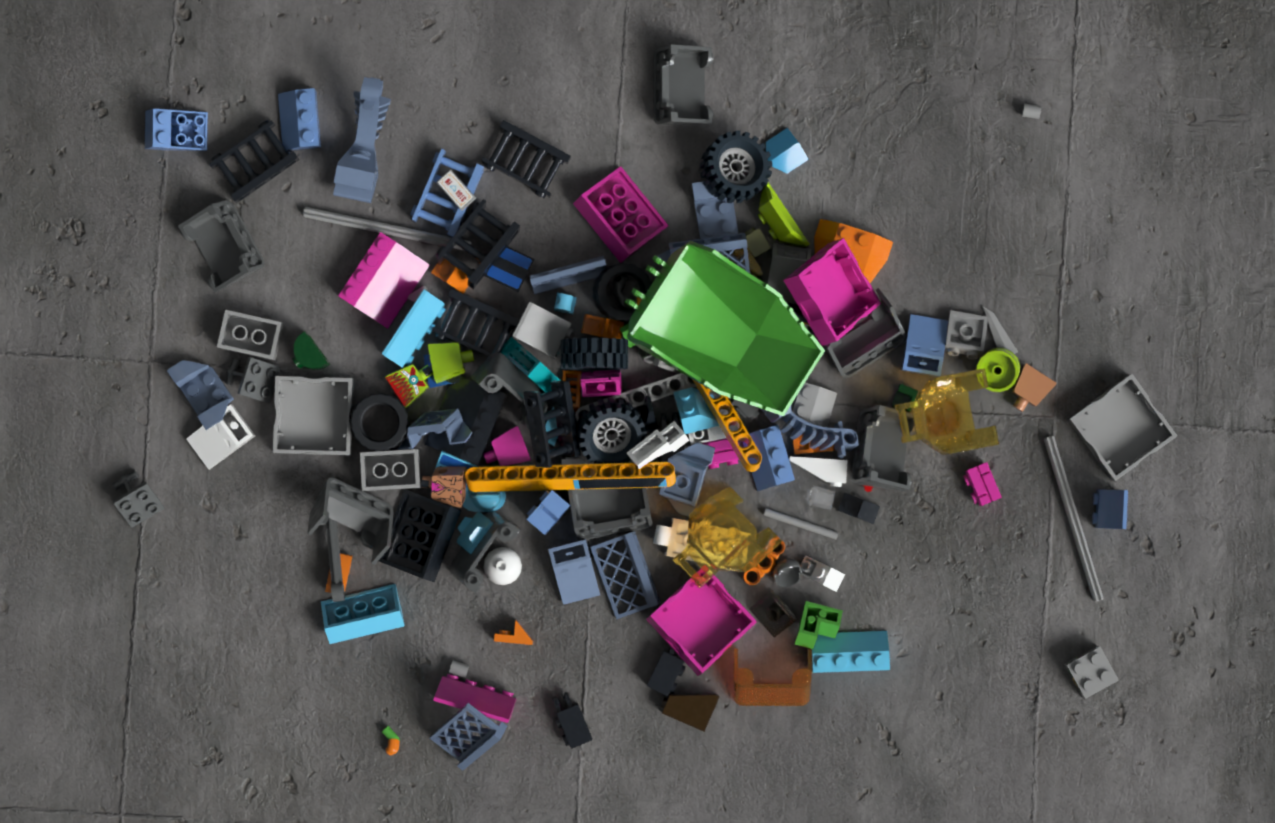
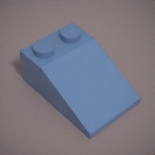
M1097 490V493H1094L1093 505H1096V513L1093 512L1092 524H1095V528L1126 529L1128 490Z

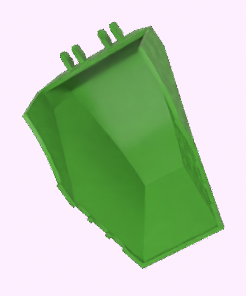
M689 241L673 252L666 262L654 256L652 260L663 268L658 272L655 268L647 266L646 270L656 277L645 295L635 288L632 290L633 295L639 297L642 301L639 305L631 299H626L625 301L626 304L635 309L629 321L628 340L717 394L784 416L825 350L813 334H810L804 326L805 324L793 312L794 310L782 298L783 296L715 249L693 241Z

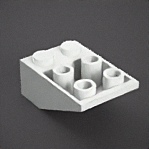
M230 404L227 406L222 421L208 430H205L203 426L187 438V441L210 470L254 438L255 434L236 408Z

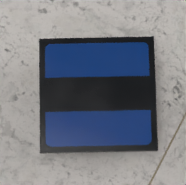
M507 247L484 276L519 292L535 259Z

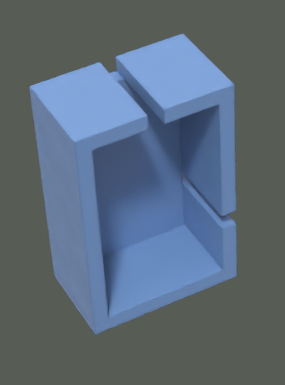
M553 490L551 492L546 491L540 498L541 504L538 507L534 505L527 513L529 516L527 520L544 535L549 532L570 507V504Z

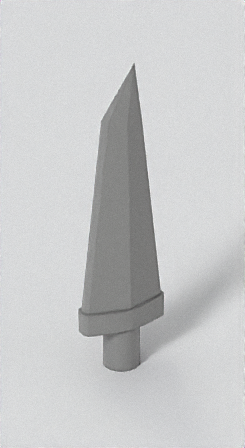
M983 306L996 347L1006 348L1014 354L1018 353L1017 348H1015L995 314Z

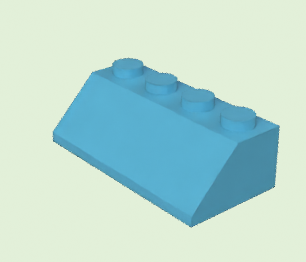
M423 290L384 349L382 355L402 368L410 366L415 358L412 356L416 349L419 351L425 343L423 338L426 334H431L433 327L436 326L433 323L437 317L440 319L446 311L444 308L446 304L426 290Z
M396 584L346 595L345 601L333 602L332 599L321 601L324 629L329 644L405 626Z
M887 631L837 632L836 638L818 634L815 646L811 649L812 673L890 670Z

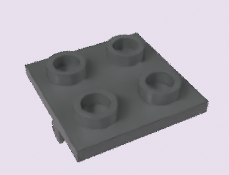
M248 357L244 374L237 372L240 360L233 359L230 369H227L228 376L225 384L233 386L235 376H241L242 380L237 394L270 403L275 387V376H278L281 367Z
M136 470L126 476L125 474L122 475L121 479L112 483L115 490L124 485L127 488L128 492L114 500L113 504L131 528L165 509L147 482L132 489L130 482L139 477Z

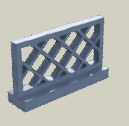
M745 233L669 243L670 255L689 241H693L715 249L717 252L721 251L726 255L727 259L731 258L736 262V265L742 266L750 273ZM743 248L744 254L739 260L731 255L735 249Z
M604 256L530 275L534 294L595 279L601 271L607 268Z
M635 531L590 547L616 619L661 603ZM624 539L626 548L624 553L615 550L614 547L617 541ZM604 547L610 550L606 560L598 556L596 549ZM612 552L622 556L618 566L608 561ZM624 557L632 561L633 566L630 571L620 567ZM606 564L616 568L612 578L605 575L604 569ZM618 570L628 574L625 583L615 580ZM631 576L638 578L639 585L637 589L627 585ZM613 582L623 586L619 596L611 592L610 588ZM625 588L635 592L631 602L621 597ZM637 594L645 597L646 605L640 607L633 603ZM620 600L630 604L627 611L619 614L617 608Z
M468 703L438 728L429 739L459 761L457 767L464 770L496 744L508 726L503 722H500L498 725ZM466 711L471 713L474 717L467 716ZM457 720L464 721L465 725L458 724ZM469 722L476 723L477 727L470 726ZM482 724L488 726L490 729L483 728ZM448 728L454 729L455 733L449 732ZM460 730L467 731V734H461ZM472 732L479 733L480 736H473ZM438 736L445 737L446 740H442V739H441L440 737H438ZM451 738L458 739V742H452ZM463 740L470 741V744H465ZM454 748H460L462 753H459Z

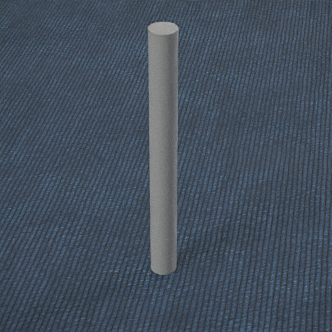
M767 508L764 512V516L835 540L839 533Z

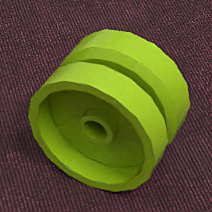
M996 347L988 350L980 358L976 374L984 388L992 392H1002L1015 384L1020 375L1021 365L1018 357L1012 351ZM996 367H1000L1002 372L997 373L995 371Z

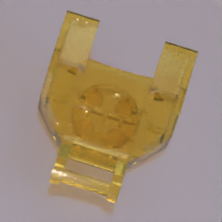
M985 368L929 379L913 402L895 405L902 431L901 442L921 440L942 455L999 445L996 426L975 429L970 408L968 391L988 388ZM911 408L916 435L910 436L905 409Z
M731 487L714 496L711 495L689 514L687 540L689 543L673 559L675 564L680 565L695 581V585L698 588L704 586L718 571L747 572L751 568H755L782 542L769 527L756 534V528L735 507L744 500ZM688 556L705 572L702 577L685 560Z

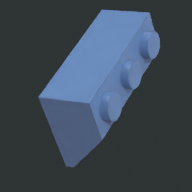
M314 88L298 89L278 94L282 145L286 151L321 148L316 90Z
M779 425L749 433L762 456L759 469L752 472L757 491L795 480ZM754 458L748 459L751 464L757 463V460Z

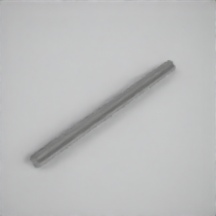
M305 207L303 211L305 218L377 233L381 232L387 235L444 247L453 238ZM464 240L465 242H467L468 244H470V245L472 246V242H471V241ZM457 244L454 246V249L463 250Z
M1054 436L1045 437V446L1091 596L1094 602L1103 600V594Z

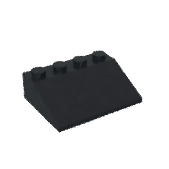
M460 376L459 382L449 384L439 411L458 408L464 423L472 432L470 438L465 443L450 445L446 431L439 434L430 432L425 445L479 466L507 394L500 391L489 393L477 382Z
M404 489L393 518L390 548L378 561L422 579L435 582L462 510Z

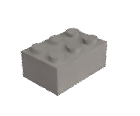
M225 310L217 348L276 361L284 323Z
M419 449L360 452L362 491L421 488Z

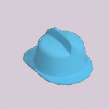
M468 489L463 507L473 512L497 511L505 503V491L472 492Z

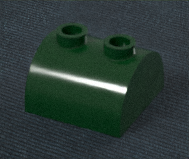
M304 331L297 337L294 343L295 356L292 360L298 368L301 369L305 366L312 370H321L330 365V362L307 332Z

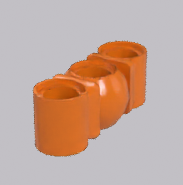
M771 539L767 546L754 554L752 564L743 574V579L747 584L756 585L765 574L770 573L774 569L776 560L785 550V544L781 539ZM774 541H778L781 544L779 552L771 550V544ZM760 557H768L769 565L767 567L759 565ZM750 571H754L757 574V579L754 582H749L746 578L747 573Z

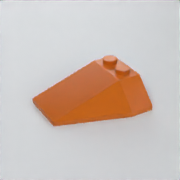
M820 219L814 236V255L828 243L844 238L856 258L861 272L871 283L888 260L893 242L858 228Z

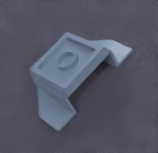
M705 181L692 183L700 239L738 234L734 204L727 203L726 197L722 201L717 199L719 194L715 193L712 195L709 192L712 188L710 186L705 187L703 184Z
M182 360L167 370L197 413V417L205 430L223 420L227 406L234 398L212 367Z
M458 408L424 412L408 427V437L404 439L398 450L413 449L422 435L429 432L439 434L446 431L450 445L465 443L470 438L472 432L464 423Z
M697 442L668 458V462L674 466L676 482L671 487H661L659 494L670 501L678 514L697 519L701 506L698 499L706 468L712 464L715 447Z

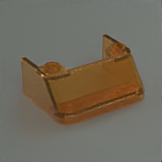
M733 648V698L738 705L804 706L809 702L812 679V649L806 648V668L797 669L793 673L792 684H753L752 672L747 668H738V648Z

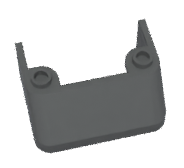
M879 288L876 289V293L881 304L870 313L872 319L838 341L823 346L843 378L852 377L906 341L907 335L893 306Z
M329 478L324 483L310 512L308 534L312 535L318 526L326 524L329 518L360 532V540L365 547L373 549L371 563L375 565L391 545L393 508L385 501L338 479Z

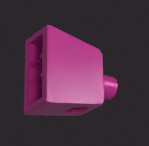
M518 426L491 441L493 450L483 453L487 464L498 460L500 466H509L531 461Z

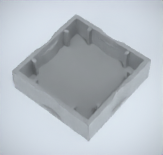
M1133 374L1126 376L1067 419L1112 481L1121 478L1136 467L1144 458L1158 451L1177 437V434L1164 416L1153 406L1149 396Z
M275 376L274 404L276 419L273 431V453L352 456L353 432L350 421L353 412L354 379Z

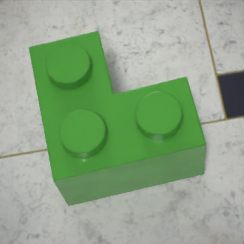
M806 601L801 613L795 645L813 649L818 634L836 638L843 611Z

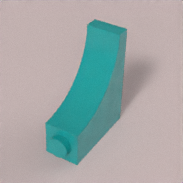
M510 337L504 344L501 354L508 358L545 393L551 391L550 382L555 380L561 381L514 338Z

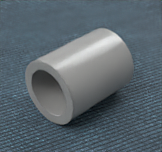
M1023 104L1022 117L1040 118L1041 106Z
M453 660L449 673L466 678L469 665Z

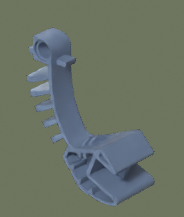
M364 77L361 92L354 91L353 93L355 98L354 104L356 105L355 113L358 116L355 122L358 126L356 129V140L337 163L334 183H336L334 196L366 203L372 202L378 179L374 144L375 140L379 138L377 130L382 129L383 123L379 121L386 118V113L384 112L388 111V106L391 102V99L381 96L383 81H380V79Z
M791 406L784 416L761 409L766 413L765 415L771 423L781 419L786 422L780 430L782 433L787 432L792 427L795 428L790 436L791 439L794 440L804 433L800 441L801 445L811 441L810 448L815 449L820 446V451H824L834 444L839 458L846 456L845 451H852L859 445L856 432L852 429L843 428L842 421L834 425L835 428L814 425L801 419L792 412Z

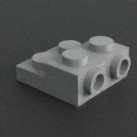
M950 310L945 351L951 356L964 354L969 359L982 357L988 317Z

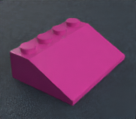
M619 167L587 190L573 203L620 263L669 226L622 167Z
M380 232L338 296L388 329L430 265Z
M447 674V677L442 676L433 701L462 709L469 703L486 717L505 723L510 721L517 699L513 697L514 693L505 690L499 693L495 691V687L488 685L479 687L476 686L477 682L468 679L465 682L459 681L458 676Z

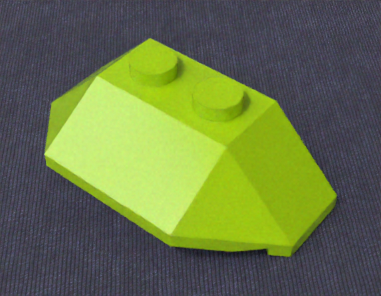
M768 182L762 189L758 218L763 225L767 223L770 228L768 232L773 240L777 239L780 243L808 247L810 243Z

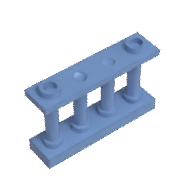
M441 149L440 153L436 152L433 163L435 165L418 205L413 206L410 215L413 216L412 221L417 222L418 218L421 217L445 227L448 231L447 235L453 237L459 230L469 205L461 211L454 202L429 192L433 182L437 183L442 178V176L437 175L440 165L443 164L467 174L470 181L468 185H464L473 195L485 168L479 164L470 168L444 157L446 151ZM426 199L453 210V213H456L454 219L448 221L422 210Z

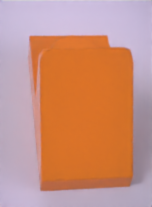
M446 259L440 265L437 263L431 272L462 294L468 288L467 275Z
M515 620L514 635H511V631L499 630V633L494 635V641L533 645L532 638L517 620Z

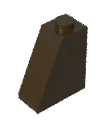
M717 694L669 695L668 699L664 697L660 708L663 709L662 714L705 732L720 696Z

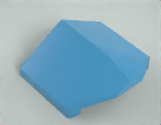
M788 128L766 141V152L769 151L771 155L767 160L772 161L773 168L786 174L809 160L801 145Z

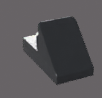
M844 493L837 511L874 524L880 506Z

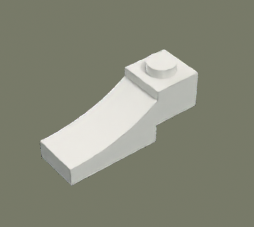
M673 421L661 432L655 430L628 451L627 455L640 469L653 459L667 452H675L689 440L683 430Z

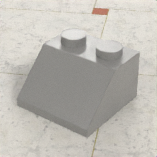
M805 382L796 396L792 412L811 424L827 427L837 393Z

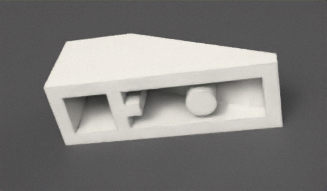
M789 457L790 462L819 479L830 482V486L841 487L842 483H846L848 460Z

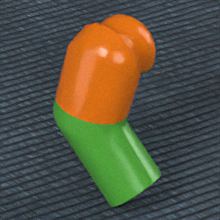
M387 726L382 731L388 739L385 751L388 755H394L399 750L400 738Z

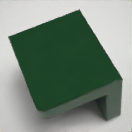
M899 384L892 406L908 413L911 412L918 390Z

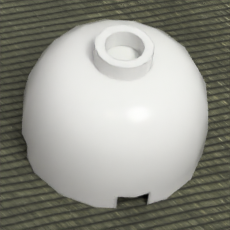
M499 547L488 553L484 560L483 568L485 575L491 582L498 585H507L519 577L522 564L520 557L514 550Z

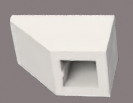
M720 426L689 433L691 445L697 442L705 443L726 439Z
M806 555L801 563V575L837 592L845 574Z

